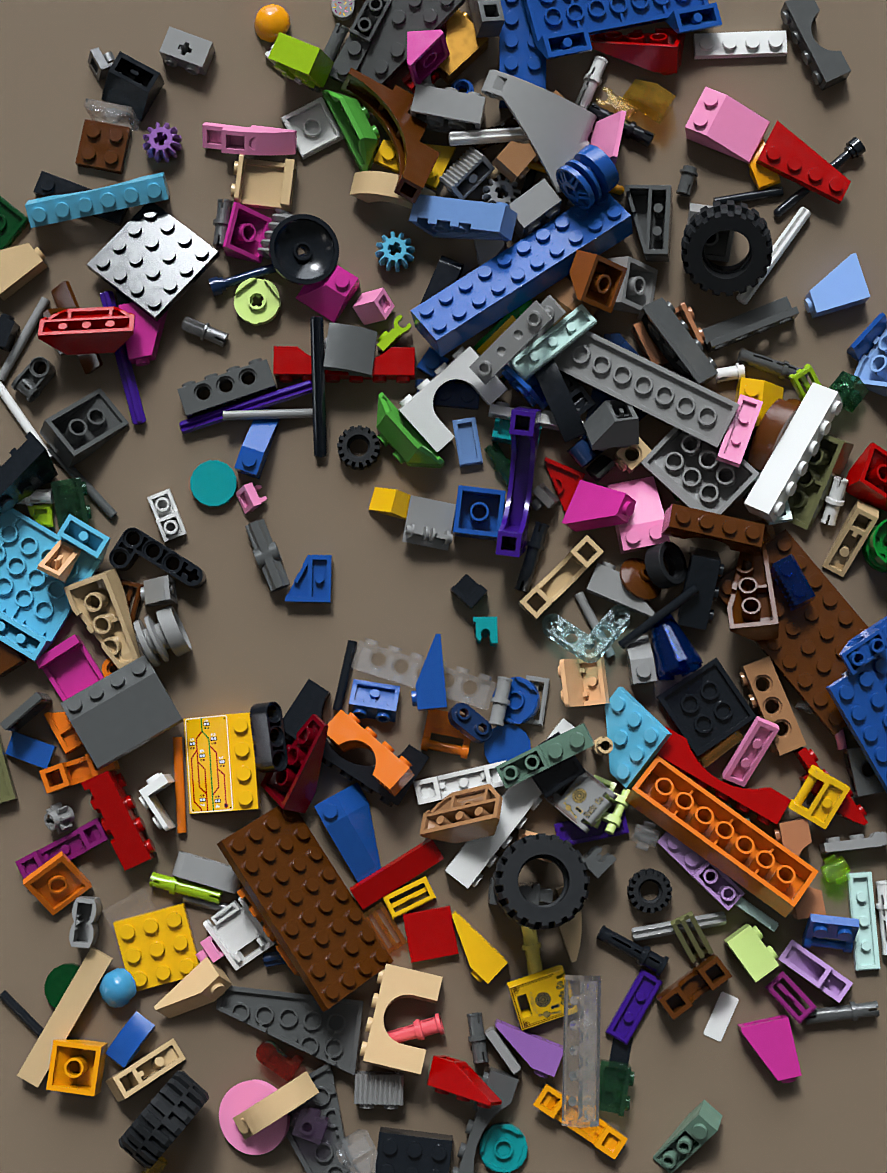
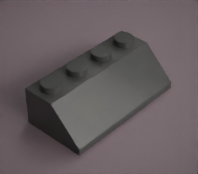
M661 297L642 307L637 320L643 322L648 335L678 375L701 386L715 378L718 374L716 363L712 358L706 357L703 353L702 344L696 338L693 339L688 333L690 331L689 327L683 320L677 318L674 314L676 312L675 308L669 301L665 302Z

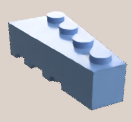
M420 194L415 204L413 203L409 221L436 238L511 241L518 214L510 208L509 204L504 202H496L494 204Z

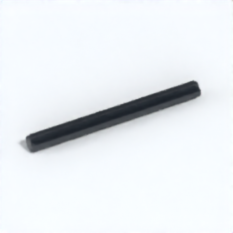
M313 316L310 318L314 456L326 457L325 370L323 367L324 325L323 317Z

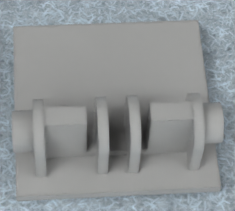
M410 495L402 542L448 551L449 543H452L453 540L451 531L456 504Z

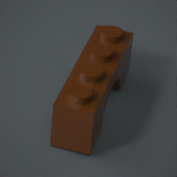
M672 504L665 511L661 534L681 539H713L725 543L729 546L730 550L753 555L762 547L765 524Z

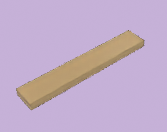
M94 947L90 948L17 1074L18 1077L37 1088L41 1085L49 1071L53 1040H67L111 964L112 957Z

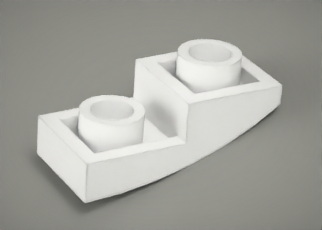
M170 488L147 497L164 542L187 533Z

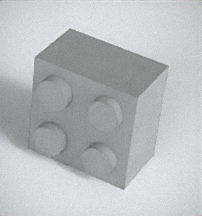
M545 178L509 204L510 208L518 214L514 232L521 240L559 215L562 200Z

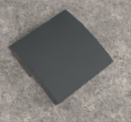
M329 322L323 365L324 370L348 372L350 376L372 377L377 331Z

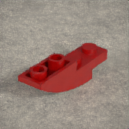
M801 747L794 754L807 772L800 777L804 784L809 775L808 770L811 765L819 766L816 763L818 758L812 749L807 750L806 747ZM818 779L810 791L815 797L824 783ZM850 789L836 814L856 824L866 825L868 823L865 818L867 813L860 804H855L851 798L854 794Z

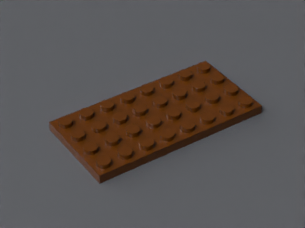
M785 529L766 544L779 621V635L777 639L758 640L755 642L767 656H770L772 663L834 736L846 727L847 724L826 687L841 678V674L848 670L839 655L847 642L869 627ZM736 568L716 583V587H719L718 597L726 607L730 600Z
M277 806L217 843V846L323 1012L330 1009L384 969L386 964L393 962L390 954L299 812L284 810Z

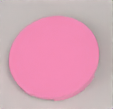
M256 1079L243 1081L233 1086L222 1099L219 1108L221 1130L227 1141L234 1148L245 1154L261 1155L268 1153L276 1148L287 1135L290 1126V1116H288V1113L246 1140L233 1120L235 1116L278 1090L273 1085Z

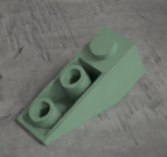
M703 1100L687 1115L656 1152L653 1159L669 1173H673L718 1131L723 1116L707 1101Z

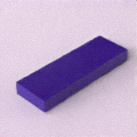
M625 810L621 816V825L619 828H616L614 835L605 832L608 823L602 820L598 829L585 824L590 829L588 833H585L571 820L554 823L556 836H559V839L563 841H569L572 845L629 833Z
M641 968L605 1032L627 1045L663 981Z

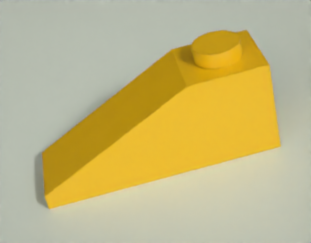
M454 910L452 918L469 965L473 969L471 974L480 983L484 980L488 984L508 961Z

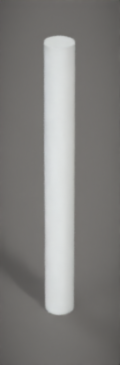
M0 381V397L25 433L31 432L48 452L47 446Z

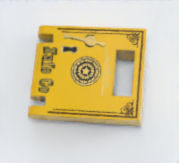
M562 965L507 982L521 1030L576 1011L574 1004H572L573 999L566 975L563 974L564 969ZM526 994L530 1009L521 1011L517 997Z

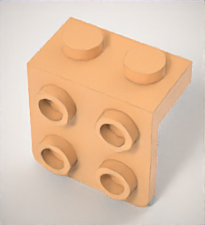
M604 656L560 660L558 675L562 680L561 699L565 707H584L610 703Z

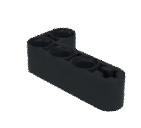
M135 527L128 528L123 532L109 555L110 564L121 571L129 570L138 557L142 556L191 588L202 587L206 581L205 572L201 568ZM133 534H139L140 540L136 545H130L129 539ZM153 546H158L160 549L159 555L151 558L149 550ZM125 553L127 561L123 565H118L116 562L117 557ZM174 558L179 559V567L176 570H170L169 562ZM185 569L193 574L197 572L196 575L199 579L191 581V578L183 572Z

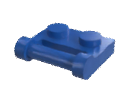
M810 913L802 936V947L811 948V946L842 949L843 952L851 953L853 942L859 930V919Z

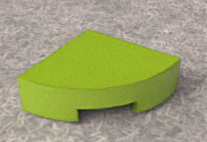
M53 504L28 506L30 515L37 523L44 527L55 528Z

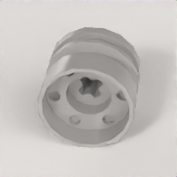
M172 605L156 612L158 620L156 624L149 616L144 617L147 628H145L141 620L133 623L137 642L143 654L146 655L154 667L161 664L158 654H160L165 662L169 661L168 649L170 648L177 657L192 650L188 635Z

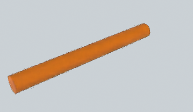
M173 737L177 833H187L182 737Z

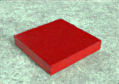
M450 905L403 914L411 963L459 954Z

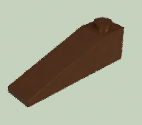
M762 543V547L753 555L740 552L730 600L727 606L730 631L753 641L777 639L779 635V621L766 543Z

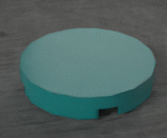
M209 460L200 464L193 471L190 479V488L194 497L201 504L208 507H220L229 503L236 493L237 477L233 469L226 463L218 460Z
M503 1122L494 1124L485 1130L480 1139L479 1151L481 1159L494 1172L510 1173L522 1166L527 1157L528 1146L526 1138L522 1131L513 1124Z

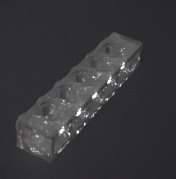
M366 638L365 642L359 640L351 669L416 689L418 671L424 665L425 656L413 652L408 656L401 653L402 649L388 645V649L379 647L378 641ZM377 653H382L386 657V661L382 666H376L372 662L373 656ZM400 660L406 661L409 665L405 673H398L395 670V664ZM443 662L444 675L450 674L454 678V684L451 687H445L446 698L488 711L496 683L492 682L493 677L479 673L478 677L469 675L470 670L458 666L456 670L447 668L448 663ZM472 681L476 684L477 690L474 694L469 695L464 692L463 685L466 682Z

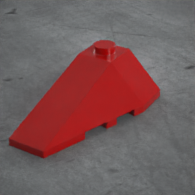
M655 28V33H642V30L638 29L627 35H622L619 31L590 35L589 37L594 50L652 72L672 75L677 73L681 66L686 33L677 34L672 28Z

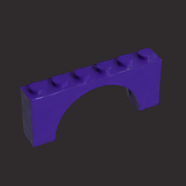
M517 407L511 411L509 428L511 436L510 476L505 510L501 526L498 530L496 555L520 557L526 551L541 409Z

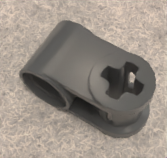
M36 357L14 379L11 387L25 395L28 402H33L54 377L55 366L44 357ZM46 364L47 370L45 373L38 374L39 366Z

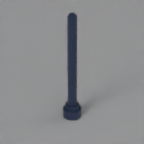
M269 264L225 279L216 276L208 280L215 297L223 294L226 288L240 284L247 279L263 277L277 271L273 264Z

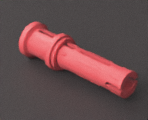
M436 1013L434 1017L425 1020L416 1019L411 1025L390 1030L387 1033L394 1041L403 1043L414 1039L422 1041L425 1040V1037L437 1033L443 1035L445 1031L439 1013Z

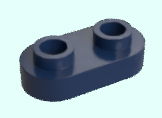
M457 703L449 710L448 720L451 725L474 743H483L491 737V724L469 705ZM460 711L465 714V717L460 715ZM478 726H481L484 729V732H481Z

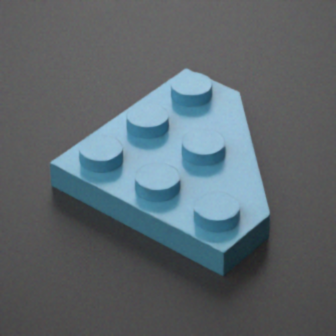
M618 687L610 697V703L605 704L607 737L613 742V749L608 754L610 773L628 789L633 786L672 734L626 689Z

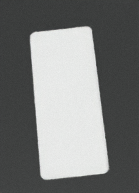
M721 992L704 1030V1035L719 1042L722 1040L738 1004V998Z

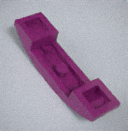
M98 817L40 850L19 859L15 863L24 879L61 851L70 860H73L110 838Z

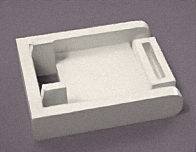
M240 897L238 900L242 907L237 901H233L211 917L215 926L208 919L203 922L208 933L236 971L276 943V941L272 942L263 931L262 926L265 925L263 921L259 922L249 911V906L251 905L249 901ZM256 939L260 947L244 957L240 949Z

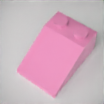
M705 87L685 126L686 138L750 164L770 122L728 95Z
M619 111L595 122L594 128L591 130L587 140L590 145L597 146L603 150L614 165L618 157L626 111Z
M654 476L607 485V488L624 492L637 501L634 513L630 516L628 523L615 525L621 554L645 550L666 541L670 542L669 536L661 534L664 512Z

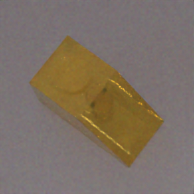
M638 79L634 80L622 97L624 101L658 124L668 114L676 98L675 95L657 83Z

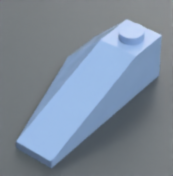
M886 328L880 337L877 336L872 343L875 345L868 355L864 354L859 360L851 383L887 397Z

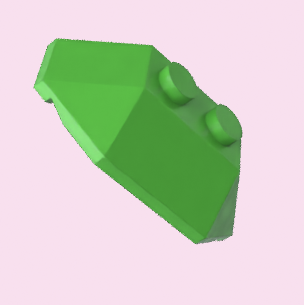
M327 89L323 90V99L338 125L360 172L371 171L374 157L379 148L378 139L380 135L376 126H371L368 121L370 115L364 105L360 106L355 98Z
M381 392L378 395L376 425L377 432L379 433L376 437H378L379 441L385 447L388 444L394 450L392 455L400 464L405 462L410 467L442 468L445 465V461L386 395Z

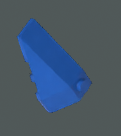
M358 782L314 806L357 882L381 869L370 805Z

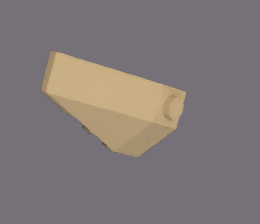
M116 568L63 587L72 611L87 625V630L91 634L93 633L99 640L102 649L118 669L140 657L125 592Z

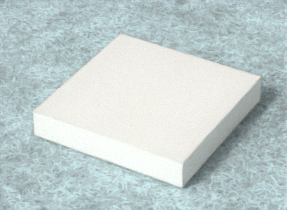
M322 97L281 117L286 129L297 130V150L303 160L344 139Z

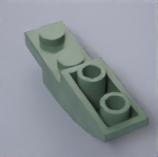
M582 723L495 768L507 789L594 746L595 743L587 727Z

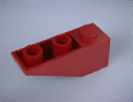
M446 1055L433 1056L427 1085L435 1087V1092L449 1095L450 1092L456 1094V1099L470 1102L471 1099L477 1101V1106L486 1109L502 1104L501 1099L465 1061Z

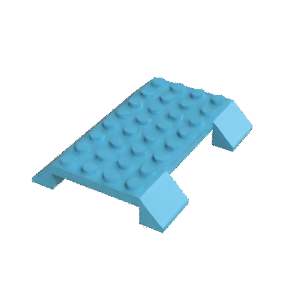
M14 508L1 514L0 641L36 661L54 642L72 613L63 587L95 575L103 562L111 538L71 514L68 515L57 534ZM59 540L81 549V553L66 583L37 569L38 564Z

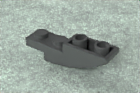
M366 0L349 30L350 35L334 62L329 74L330 78L343 84L351 68L358 71L392 3L391 0Z

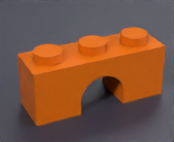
M89 753L80 758L56 764L39 772L46 793L51 794L80 784L105 771H116L120 769L118 760L98 770Z

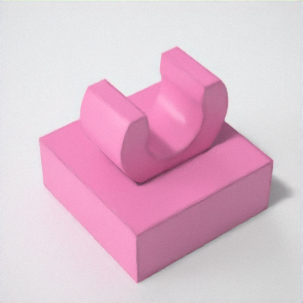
M251 482L242 486L236 492V496L245 514L253 512L267 500L266 496L259 498L257 494L262 488L261 485L253 486Z
M211 935L200 942L204 949L195 954L200 962L206 957H210L213 963L224 956Z

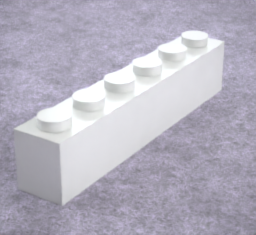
M814 382L812 383L744 502L749 513L773 523L777 517L783 514L785 503L789 496L795 493L797 482L806 473L812 455L815 456L817 454L820 441L824 435L826 436L829 433L831 422L835 415L841 412L843 402L837 391Z

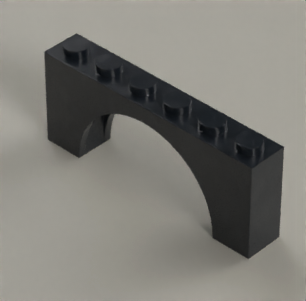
M308 679L283 717L285 738L291 742L294 738L297 739V732L312 714H316L323 720V710L330 692ZM327 737L322 762L331 768L333 765L341 768V775L351 781L353 778H356L362 782L360 784L362 789L370 794L376 791L382 795L380 800L392 807L393 804L397 806L400 804L430 757L410 744L397 756L398 758L403 756L412 764L410 769L414 776L396 796H393L377 782L373 776L375 766H362L344 759L332 748Z

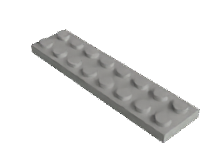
M590 331L584 333L554 358L559 370L717 448L720 447L726 431L740 407V404Z

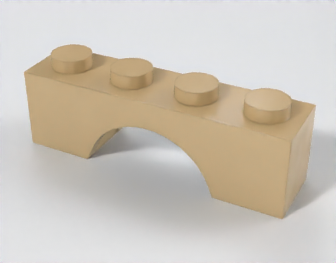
M586 535L519 602V605L536 621L604 551Z

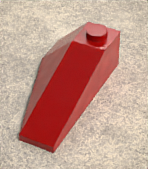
M872 442L850 468L846 478L849 482L845 491L867 504L887 511V451Z

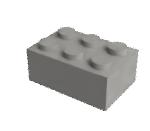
M430 83L416 84L411 116L427 123L426 130L449 134L453 131L482 130L486 97L477 92L462 93L451 87L445 89L436 88L435 85Z

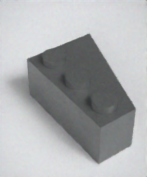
M624 185L645 260L649 262H669L673 199L671 185Z

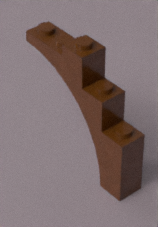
M351 68L341 90L357 99L370 110L386 130L395 148L399 166L398 181L394 193L415 204L440 155L438 151L420 142L428 124L408 114L413 103V94L397 85L391 90Z

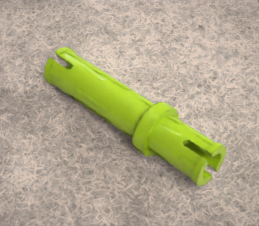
M156 872L152 873L150 878L152 881L149 882V887L167 890L169 894L175 895L179 893L216 904L220 903L222 898L220 895L223 894V890Z

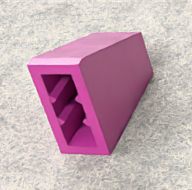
M133 303L119 305L120 309L135 314L134 335L126 341L130 362L136 364V366L150 364V361L156 360L167 312L158 321H155Z
M580 480L562 523L576 532L626 524L634 513L637 501L624 492Z
M783 1014L737 1024L739 1031L776 1080H781L782 1083H790L796 1081V1077L802 1076L789 1017Z

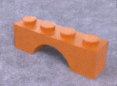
M341 709L327 724L329 726L327 738L343 752L353 748H365L372 751L376 758L373 776L393 796H396L414 776L410 769L412 764L403 756L400 758L393 754L395 750L387 742L384 741L381 744L376 739L377 734L368 726L365 729L359 725L361 721L353 713L350 712L347 715Z

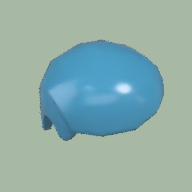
M116 968L103 976L99 992L102 999L110 1007L121 1008L127 1005L129 1000L136 995V983L131 973L126 969Z

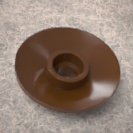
M629 558L621 565L620 578L624 587L631 595L644 601L653 600L659 595L661 588L654 585L650 580L644 560Z

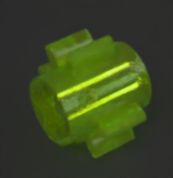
M831 854L822 859L825 865L820 867V870L828 883L834 881L836 885H840L848 880L846 874L851 871L842 856L836 858L835 855Z

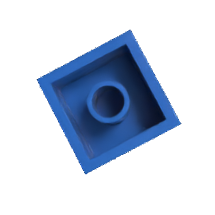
M458 485L453 536L497 541L498 530L503 519L506 491Z

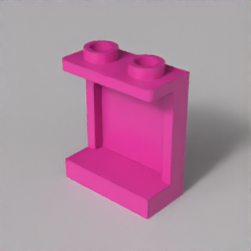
M75 634L41 655L35 661L37 666L44 671L62 701L104 678L101 669L82 639Z

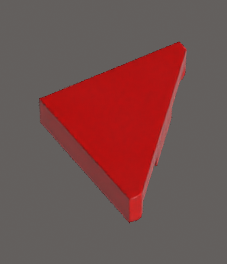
M545 457V466L566 514L579 481L583 480L585 473Z

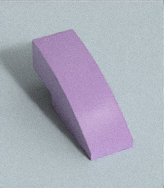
M794 940L790 941L778 959L838 1003L841 1002L853 984Z

